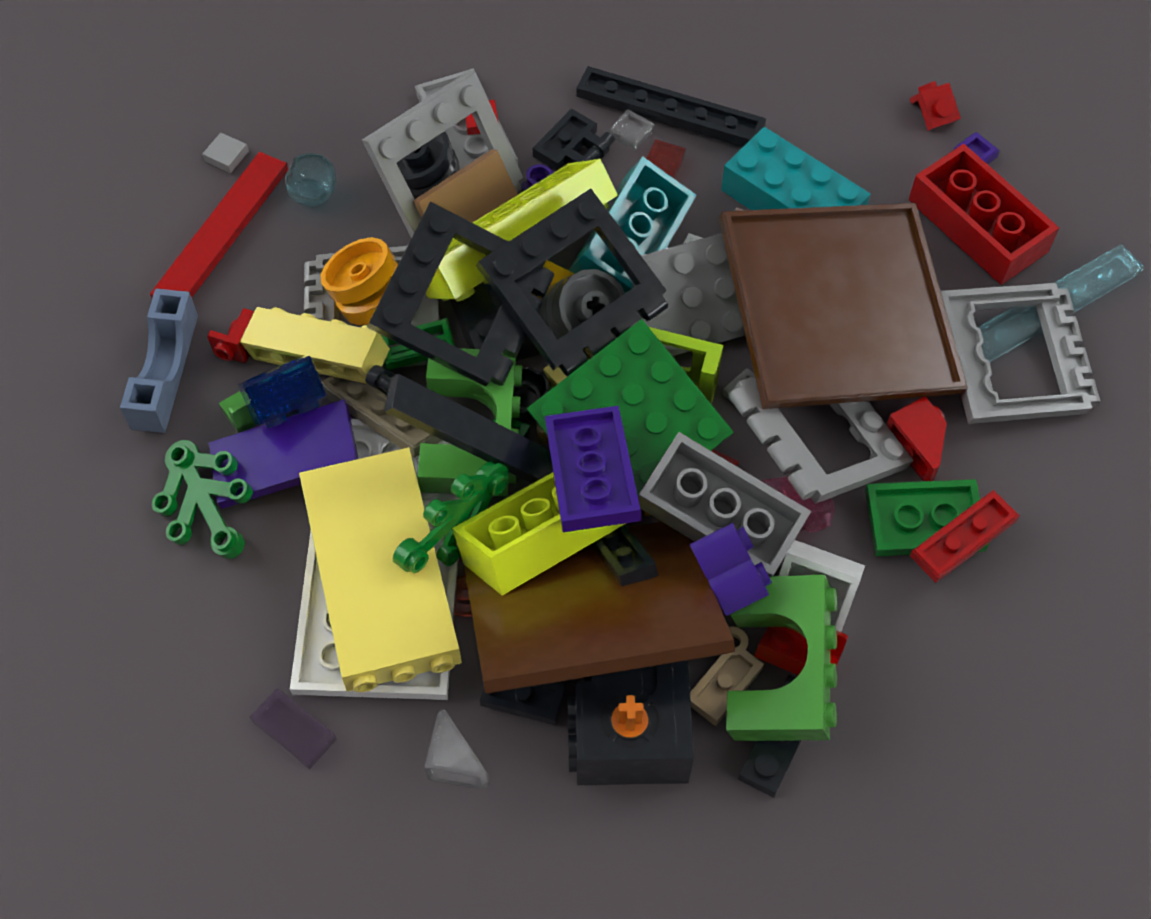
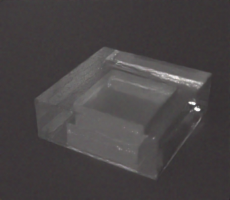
M627 109L610 128L609 133L614 136L615 140L636 151L653 132L654 123Z

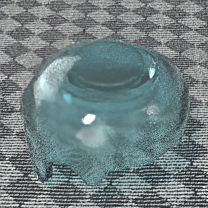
M311 152L296 156L285 176L286 191L289 197L298 204L310 207L327 202L332 196L336 185V172L333 163L323 155Z

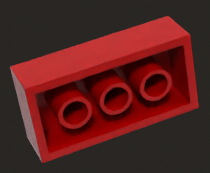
M962 144L915 176L908 199L911 203H916L919 211L1000 285H1003L1050 251L1059 227L965 144Z

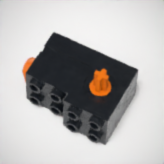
M688 660L583 677V682H576V696H568V734H576L568 735L569 772H577V785L689 783L694 753Z

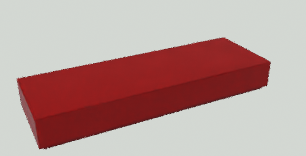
M992 490L912 550L910 557L937 583L1015 524L1020 515L995 490Z

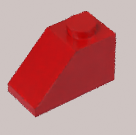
M926 396L890 414L887 427L913 459L910 466L922 481H934L940 467L947 422L942 411L937 406L932 405Z

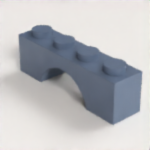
M155 289L147 315L148 349L146 360L138 377L128 378L120 409L131 430L166 433L198 319V313L190 292Z

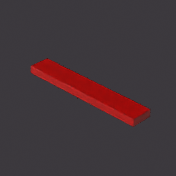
M260 151L149 293L151 299L155 289L190 292L191 297L195 295L287 173L288 166L286 162Z

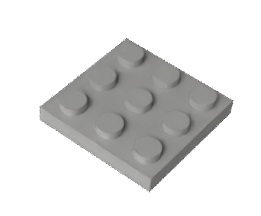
M722 233L641 255L667 290L662 296L667 301L668 308L650 321H646L642 317L648 327L716 344L745 336ZM664 345L672 356L689 352L688 350Z

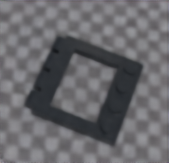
M591 188L478 261L476 265L551 369L554 371L559 367L567 377L588 361V357L583 350L592 358L616 339L611 331L618 338L641 320L642 317L646 321H650L668 308V303L662 296L667 290ZM594 229L636 286L557 340L515 283V280Z
M430 201L367 328L485 387L490 381L503 386L514 362L502 354L516 358L527 336L504 303H502L477 357L411 325L413 317L452 238L487 256L509 242ZM546 261L515 280V283L537 312L542 300L536 296L545 297L554 277L552 271L543 267Z

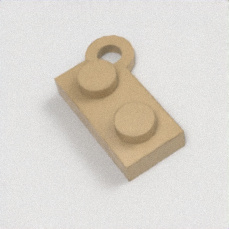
M729 627L732 636L740 641V645L735 648V652L722 654L690 692L691 708L715 726L727 714V691H746L764 667V663L746 651L749 639L747 634L738 627Z

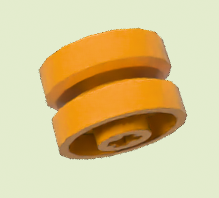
M373 237L359 239L344 246L328 260L321 272V284L329 296L336 302V306L349 323L359 326L368 325L398 263L395 261V256L388 245L382 239Z

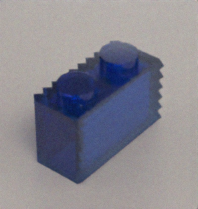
M310 356L299 357L237 384L254 423L257 425L265 423L267 428L287 421L285 414L298 409L300 414L319 407L318 399L327 396Z

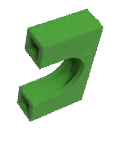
M459 348L477 357L480 349ZM502 354L514 362L503 386L490 381L486 387L428 358L426 376L428 389L442 396L466 397L478 400L492 411L496 418V423L519 434V429L512 428V419L520 418V396H514V386H521L522 365H516V358ZM420 443L418 466L420 493L453 494L451 486L459 475L465 473L468 476H474L487 461L454 445ZM508 472L507 487L498 496L508 497L509 483L516 484V475Z
M825 574L771 576L772 584L766 586L769 593L768 596L730 615L738 628L786 627L800 633L807 640V660L801 673L792 682L774 690L727 691L726 731L734 741L830 740V727H836L837 724L835 702L830 703V688H836L837 686L835 663L830 664V649L837 648L836 626L831 625V612L837 611L836 588L830 587Z

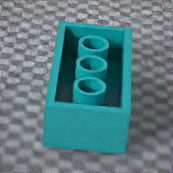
M763 127L724 165L721 186L722 192L750 210L868 205L871 193L766 127Z
M642 156L625 175L616 190L618 196L610 200L607 210L639 254L644 255L668 247L697 195ZM593 229L568 271L574 274L581 270L589 269L603 271L619 282L624 292L627 293L633 288L630 277Z

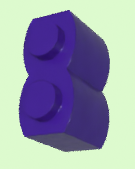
M732 522L690 544L726 616L769 595L766 586L772 584V581L762 562L754 565L748 553V550L754 548L744 526L736 530Z

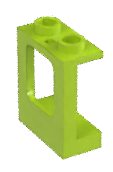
M649 327L662 344L693 353L692 366H681V368L712 405L718 384L724 345Z

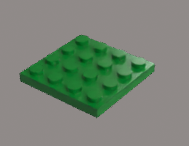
M642 319L527 408V411L547 435L545 416L619 405L638 496L678 432L710 451L734 433Z

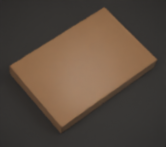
M491 149L413 200L421 218L431 201L473 223L518 194L498 150Z

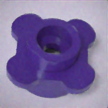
M541 164L531 166L527 169L526 181L521 184L522 191L554 173V171Z

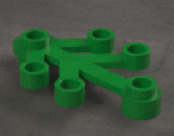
M189 440L175 442L170 446L165 455V465L170 472L164 490L156 494L152 500L154 511L165 517L171 516L177 510L178 502L176 497L182 481L185 479L188 488L177 520L169 523L166 528V537L177 545L187 543L192 536L191 525L199 506L212 532V550L225 559L236 558L244 549V537L232 527H227L211 495L231 498L236 503L242 504L247 502L253 494L251 485L240 478L234 479L231 482H223L201 477L198 468L215 469L224 476L233 474L237 469L238 461L228 451H220L216 455L200 453L197 445ZM229 459L228 464L221 468L223 461ZM243 486L242 493L236 496V491ZM168 500L167 506L162 509L163 502ZM182 528V533L175 537L177 530ZM228 536L226 543L221 545L222 541Z
M487 462L474 476H468L465 473L459 475L452 483L451 492L460 499L443 502L435 499L430 502L424 510L423 517L435 528L420 542L414 538H407L402 541L393 554V562L405 572H420L428 562L429 555L427 552L446 535L443 544L437 550L436 557L447 567L452 566L460 557V551L456 545L457 542L452 528L466 521L472 509L473 512L470 518L486 510L492 497L500 495L505 490L508 484L507 467L501 463Z

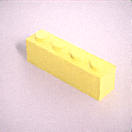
M257 307L240 340V343L254 360L367 384L365 379L369 370L375 365L382 367L390 350L381 334L367 328V325L356 327L337 319L326 321L317 319L315 316L307 313H302L301 315L291 314L277 307L272 309Z

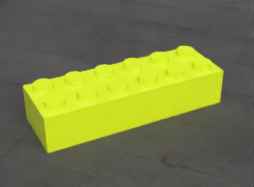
M601 159L568 163L474 221L473 224L507 241H511L590 188L606 209L609 207L607 202L617 197L618 194ZM452 238L425 293L428 299H442V301L456 299L458 302L475 293V286L482 282L484 284L488 283L476 267L478 261L487 255Z

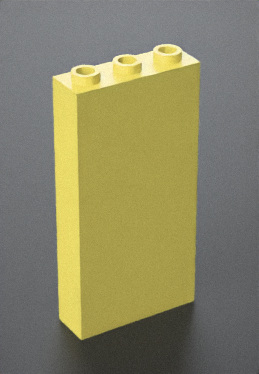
M409 447L300 472L299 475L337 658L346 691L367 692L376 688L377 684L389 681L396 683L407 682L415 678L417 674L428 671L443 673L454 668L456 664L462 663L434 546L427 552L429 555L427 564L418 573L405 572L393 562V554L402 541L407 538H414L420 542L430 533L428 521L423 517L425 509Z

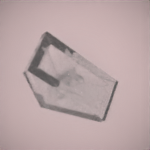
M445 709L438 712L424 767L428 780L483 790L489 786L488 773Z

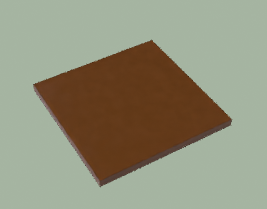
M916 203L722 211L719 216V222L762 409L963 394L968 389Z
M663 522L627 527L655 561L658 576L626 586L619 584L591 545H588L503 596L464 565L485 693L735 652L734 638L714 592L690 546L692 543L691 539Z

